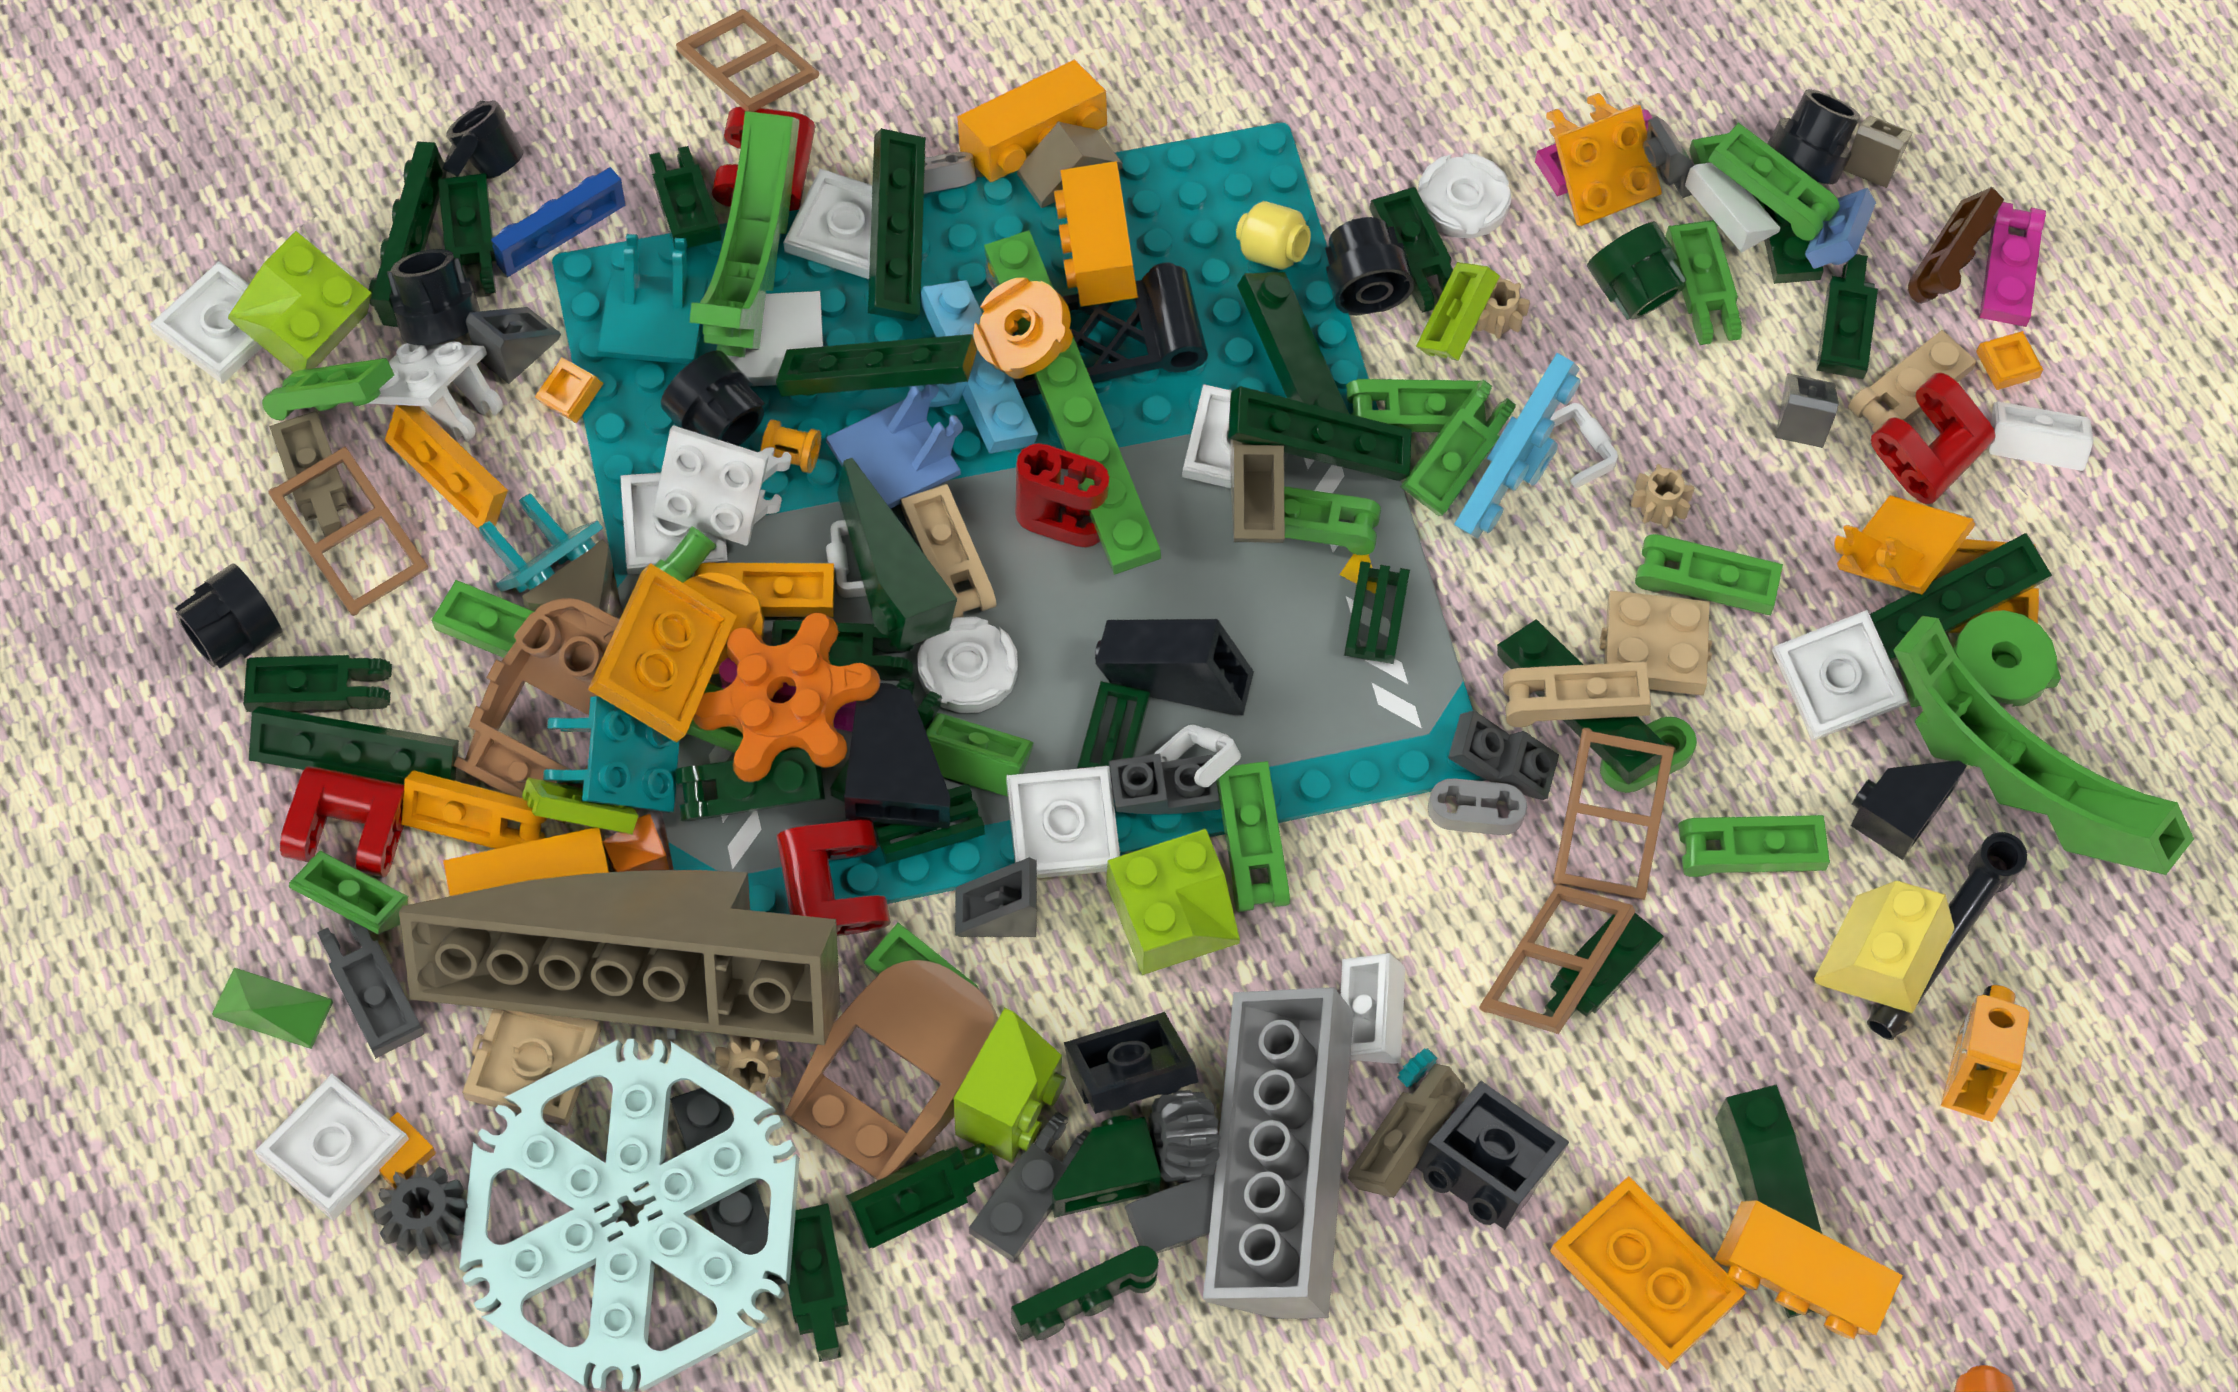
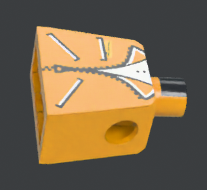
M2000 985L1988 986L1984 989L1983 995H1977L1958 1033L1941 1102L1942 1107L1993 1122L2021 1071L2030 1012L2025 1007L2014 1004L2016 996L2009 988ZM1977 1063L1990 1067L1987 1070L1976 1069Z

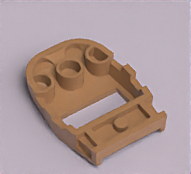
M572 598L556 599L547 602L531 613L515 633L516 642L502 661L495 660L486 678L490 682L480 707L475 706L468 727L475 730L466 758L463 759L457 756L454 766L505 794L522 798L528 777L543 780V772L546 769L572 770L499 731V728L514 705L525 682L589 715L590 697L597 695L590 692L588 688L619 619L585 601ZM559 783V784H564V785H569V786H574V787L583 788V784H565V783ZM555 820L563 824L566 823L565 821Z
M922 960L904 961L892 965L882 971L834 1022L825 1045H817L784 1113L788 1119L877 1181L897 1172L913 1154L921 1158L936 1142L935 1138L954 1118V1097L998 1020L996 1011L988 998L977 987L945 966ZM856 1027L941 1084L908 1133L823 1074Z

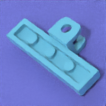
M967 280L925 286L921 291L920 303L936 337L973 335L975 323L979 325L982 312ZM978 350L968 382L950 385L936 384L939 391L936 397L931 400L929 407L957 404L963 395L989 453L1023 448L1034 444L1038 433L1012 377L994 368L980 355ZM922 385L917 386L920 391L924 389Z
M1556 353L1519 417H1511L1487 458L1491 463L1454 523L1455 526L1477 539L1483 531L1490 533L1503 513L1504 508L1499 503L1508 488L1515 491L1522 481L1532 486L1539 481L1558 448L1557 442L1549 438L1555 422L1550 420L1560 402L1564 405L1569 403L1581 379L1576 377L1580 368L1573 361Z

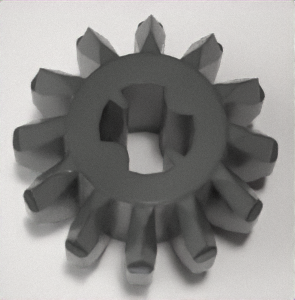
M1180 1090L1173 1094L1161 1095L1160 1098H1156L1152 1104V1113L1148 1119L1152 1145L1160 1175L1164 1181L1186 1183L1213 1175L1216 1169V1161L1220 1157L1218 1141L1221 1137L1218 1134L1217 1128L1219 1120L1214 1116V1105L1203 1092H1191V1090Z
M417 1163L413 1170V1178L406 1180L404 1174L395 1171L393 1179L397 1185L396 1190L380 1188L378 1196L385 1205L374 1211L376 1222L384 1225L380 1232L383 1241L386 1244L397 1242L396 1249L404 1257L408 1256L417 1246L420 1257L428 1260L431 1255V1245L438 1243L441 1250L449 1252L452 1246L447 1234L463 1235L464 1222L459 1218L465 1216L466 1208H468L467 1200L460 1198L464 1192L461 1182L459 1180L447 1182V1172L440 1166L427 1177L424 1166ZM428 1204L431 1206L432 1211L429 1215L425 1216L423 1212H420L421 1218H414L412 1212L419 1207L421 1211H424L423 1205Z

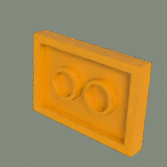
M650 563L638 578L588 690L677 743L686 735L737 616Z
M1629 1176L1555 1242L1550 1250L1565 1268L1667 1370L1728 1314L1747 1293L1738 1283L1729 1279L1726 1276L1727 1273Z

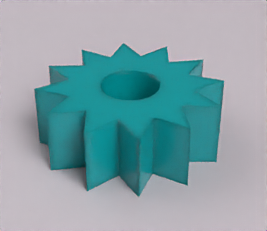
M1424 1048L1414 1058H1410L1409 1062L1398 1073L1397 1078L1406 1087H1411L1430 1071L1434 1063H1437L1436 1060L1438 1058L1428 1048Z

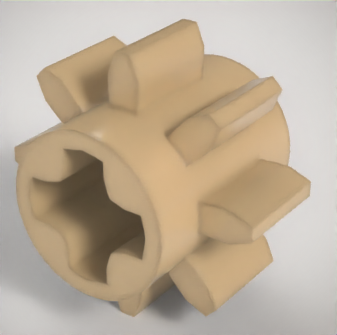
M1501 276L1499 277L1478 320L1476 327L1478 332L1485 330L1488 333L1495 334L1496 338L1500 339L1502 334L1510 329L1515 332L1521 330L1523 317L1527 316L1530 300L1519 298L1520 283L1514 284L1509 280L1502 279Z
M1657 464L1655 471L1650 476L1643 473L1638 474L1635 483L1637 491L1633 493L1630 504L1631 507H1641V512L1644 515L1642 522L1644 524L1651 521L1662 524L1667 529L1670 521L1675 516L1684 520L1687 518L1691 507L1688 502L1691 501L1695 488L1692 485H1685L1684 479L1681 476L1683 472L1681 469L1675 471L1670 468H1663L1660 464Z
M730 1035L727 1048H715V1062L720 1065L717 1071L751 1093L759 1091L765 1094L769 1076L774 1078L781 1076L780 1061L776 1059L779 1055L778 1042L776 1040L765 1042L763 1038Z

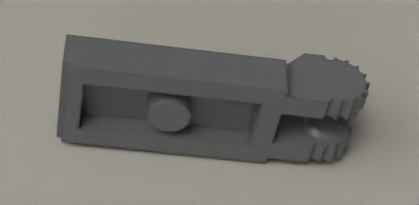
M348 919V927L354 939L359 941L362 947L350 954L342 956L340 944L335 934L330 932L328 927L317 932L331 961L329 963L330 969L376 1059L424 1035V1032L378 941L373 942L367 928Z
M1059 1112L1055 1113L1045 1125L1035 1144L1032 1143L1028 1151L1023 1152L969 1226V1234L1013 1263L1052 1211V1191L1090 1133L1085 1130L1075 1138L1062 1162L1048 1154L1056 1140L1064 1133L1068 1123V1118Z

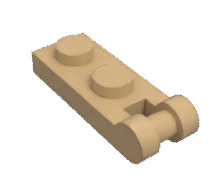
M1941 330L1873 385L1865 387L1858 392L1850 401L1848 409L1858 418L1866 417L1874 425L1872 428L1874 432L1889 418L1896 417L1909 422L1922 411L1916 400V391L1934 373L1941 372L1947 374L1959 382L1974 369L1977 360ZM1884 401L1891 409L1887 411L1879 403Z
M948 484L902 498L901 510L916 544L957 597L953 618L964 617L963 612L978 607L981 611L996 607L994 591ZM969 579L972 589L957 593L953 584Z
M1646 662L1516 668L1505 672L1502 677L1504 693L1509 696L1510 700L1505 706L1506 721L1513 727H1527L1536 721L1650 716L1651 700ZM1533 691H1544L1545 697H1530V694Z

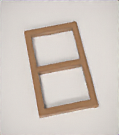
M741 9L676 43L677 51L745 111L754 112L819 77L818 70L745 9ZM743 23L766 41L761 46L718 68L714 67L695 50V48ZM776 52L783 55L801 71L751 98L728 79V77Z
M346 446L268 491L280 512L352 616L357 615L363 608L428 569V565ZM343 462L374 509L315 543L284 497ZM382 519L413 565L354 600L323 553Z
M1589 728L1582 729L1553 878L1555 885L1566 884L1645 900L1675 747L1592 732ZM1591 742L1662 755L1650 816L1579 803ZM1577 813L1648 827L1636 887L1565 873Z
M1557 884L1479 1006L1480 1010L1559 1034L1634 915L1635 909L1633 905ZM1561 900L1616 915L1589 959L1534 944ZM1526 956L1580 972L1552 1017L1498 1001Z

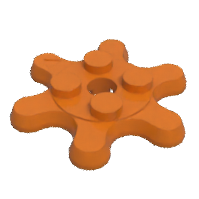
M812 613L802 621L801 627L794 638L785 644L777 646L766 645L756 631L748 628H737L729 634L726 653L729 659L737 665L738 675L733 683L725 689L704 693L693 720L699 728L706 731L728 726L741 731L743 739L735 752L733 769L738 778L744 782H755L764 778L770 771L775 757L781 751L788 748H801L805 750L817 766L824 768L833 767L845 758L847 743L844 737L834 728L835 714L846 703L870 699L880 688L881 680L878 672L866 664L854 663L846 666H834L830 663L829 651L839 633L838 626L833 618L822 613ZM784 682H787L789 686L796 687V692L789 701L784 703H774L771 701L774 694L783 687Z

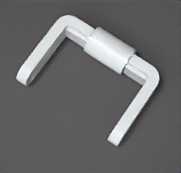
M1572 403L1554 412L1550 420L1555 422L1554 427L1574 418L1585 438L1604 459L1576 474L1571 479V484L1577 489L1612 471L1616 466L1618 454L1611 445V438L1597 419L1591 418L1581 404Z
M845 520L836 521L830 528L831 543L826 546L828 563H834L837 592L844 598L867 596L863 581L847 582L846 575L849 573L846 545L842 543L841 536L849 535Z
M1194 724L1184 727L1154 753H1160L1161 762L1177 760L1194 744H1199V746L1216 752L1217 754L1195 773L1194 780L1197 785L1202 787H1209L1241 758V754L1230 736Z

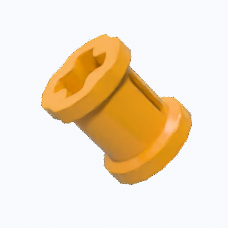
M771 419L763 435L761 451L765 448L773 447L775 448L773 456L777 458L782 457L784 452H788L792 457L790 464L800 466L802 472L811 473L816 465L820 451L821 432L820 430L811 429L807 433L782 427L780 421Z

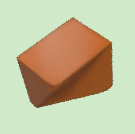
M650 814L637 819L633 834L616 832L603 841L614 872L669 870L666 853Z

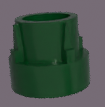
M1655 221L1643 224L1620 236L1595 254L1587 263L1589 271L1603 293H1605L1610 303H1616L1626 320L1630 318L1632 320L1638 319L1661 307L1679 294L1685 287L1683 282L1686 281V278L1675 261L1678 257Z

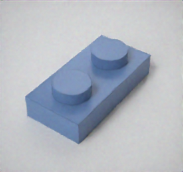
M1868 188L1837 198L1840 204L1838 212L1829 221H1823L1822 230L1813 240H1810L1805 255L1813 269L1830 263L1840 265L1856 255L1876 204Z

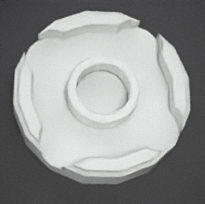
M1463 153V157L1451 158V155L1440 157L1427 166L1419 180L1418 193L1437 231L1451 237L1472 239L1491 233L1503 223L1511 204V194L1508 187L1509 181L1505 172L1493 161L1477 154Z
M956 617L952 619L949 631L926 639L924 644L921 645L918 652L919 681L926 695L933 691L942 696L940 707L957 713H980L997 706L1011 693L1018 677L1017 649L1009 634L1000 627L998 630L995 626L989 625L988 620L978 617Z

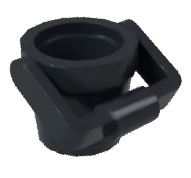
M497 101L477 102L474 108L460 116L449 127L446 137L452 145L442 169L458 177L469 160L481 174L486 173L487 179H492L505 173L520 161L524 151L505 118L506 113Z

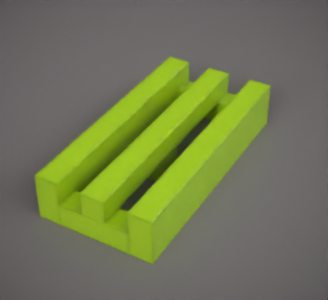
M1457 262L1416 347L1429 356H1435L1436 354L1440 358L1446 359L1448 356L1452 360L1459 361L1500 275L1488 266Z
M527 778L522 798L527 801L529 808H533L532 813L534 816L633 834L639 816L634 808L582 801L583 788Z

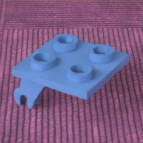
M936 384L925 385L922 391L917 386H912L905 400L826 437V443L840 465L843 466L844 460L853 458L890 509L901 504L902 498L930 490L960 475V468L951 456L955 437L963 429L962 423L957 416H951L948 427L944 428L941 422H938L932 429L927 421L930 402L939 391Z

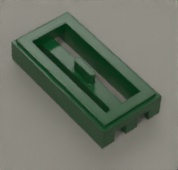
M1361 561L1344 656L1394 664L1410 570L1400 568L1399 573L1390 571V566L1380 565V569L1370 568L1371 563ZM1367 581L1376 582L1377 587L1367 644L1364 647L1358 646L1356 643ZM1387 585L1397 586L1386 650L1376 649Z
M1103 681L1100 682L1077 769L1110 766L1109 761H1112L1129 700L1137 703L1122 759L1135 757L1150 700V692ZM1108 697H1117L1100 764L1093 763L1091 760Z
M969 784L948 790L950 794V822L968 818V821L951 825L949 829L872 822L886 864L985 835V825L982 817L978 814V807L972 798ZM918 832L919 834H921L898 842L890 843V840L906 836L912 833Z

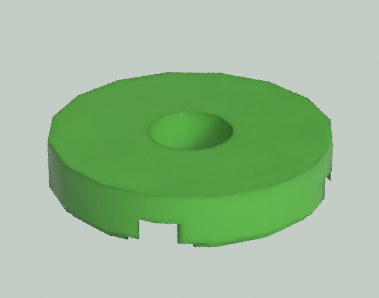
M2005 610L1985 612L1970 620L1955 642L1954 651L1957 657L1978 683L1999 704H2013L2012 707L2030 703L2042 695L2055 675L2057 655L2051 638L2039 624L2022 614ZM2005 651L2010 653L2015 658L2017 666L2013 668L2001 667L1993 660L1992 652Z

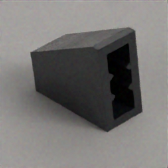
M1218 619L1107 620L1102 640L1098 641L1095 649V664L1112 684L1148 691L1152 698L1231 715H1244L1254 671Z
M880 683V688L874 696L864 701H856L844 796L846 820H869L879 823L949 829L950 794L911 691L909 689H900L893 684Z

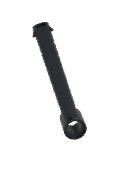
M2006 832L1991 834L1984 840L1971 858L1968 865L1969 877L1948 905L1955 929L1919 1002L1995 893L2006 890L2025 867L2027 850L2023 842L2016 836ZM1992 855L2002 859L2007 866V870H1999L1993 867L1987 856ZM1880 1003L1878 1006L1873 1004L1871 1005L1867 1024L1872 1031L1884 1039L1893 1040L1896 1035L1907 1030V1026L1904 1024L1912 1013Z

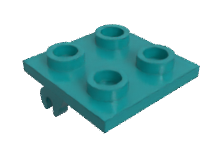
M626 234L627 247L624 246V271L611 270L597 355L598 357L689 364L696 359L701 324L689 323L691 303H700L707 290V278L688 276L686 238H675L676 251H673L672 254L673 277L640 275L638 235Z
M532 494L525 495L519 500L520 505L536 523L552 546L526 563L490 521L484 523L478 528L481 535L511 571L509 575L498 581L496 586L501 592L516 587L519 593L528 588L529 590L535 588L555 574L550 566L557 561L561 565L568 560L573 561L596 545L591 537L603 529L599 521L577 527L566 534Z
M598 696L590 697L589 718H548V730L561 729V732H591L588 769H546L543 772L544 781L583 784L582 801L667 813L674 812L676 794L675 769L678 768L680 740L676 743Z

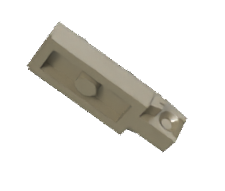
M317 410L269 426L288 480L332 454ZM337 466L292 492L299 512L303 513L305 521L318 518L324 537L343 527L337 511L349 506L346 500L348 496Z
M1434 1063L1417 1090L1412 1094L1402 1092L1348 1172V1179L1357 1189L1394 1198L1400 1188L1406 1183L1428 1142L1442 1127L1450 1112L1455 1108L1465 1088L1464 1083L1460 1081L1450 1066Z

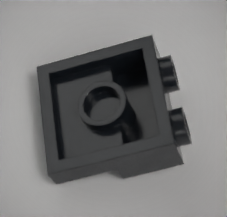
M1165 1012L1064 1042L1071 1078L1085 1104L1090 1103L1095 1114L1107 1110H1120L1127 1107L1130 1103L1156 1095L1172 1094L1182 1087L1199 1082L1195 1063Z
M1480 1081L1428 1142L1416 1168L1423 1172L1424 1180L1431 1189L1439 1193L1450 1191L1466 1202L1470 1214L1478 1222L1486 1225L1495 1223L1506 1230L1530 1200L1539 1183L1563 1155L1569 1141Z

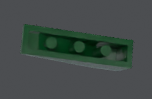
M854 459L844 460L837 494L875 626L882 634H887L898 651L949 631L957 597Z
M1777 1084L1726 1097L1715 1120L1745 1201L1757 1200L1822 1234L1796 1135ZM1784 1307L1788 1318L1802 1315Z

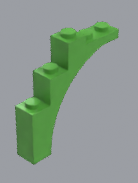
M745 111L734 194L721 252L712 280L700 303H691L689 323L703 324L702 334H704V343L717 344L716 350L722 351L728 356L745 357L746 348H760L766 290L773 291L779 235L787 234L799 119L794 117Z
M1922 616L1893 650L1923 709L1915 719V723L1931 755L1934 758L1948 761L1959 760L1966 765L1981 768L1999 804L2047 815L2065 851L2167 875L2194 840L2178 802L2141 793L2096 774L2048 745L2010 715L1978 683L1957 657L1939 618Z

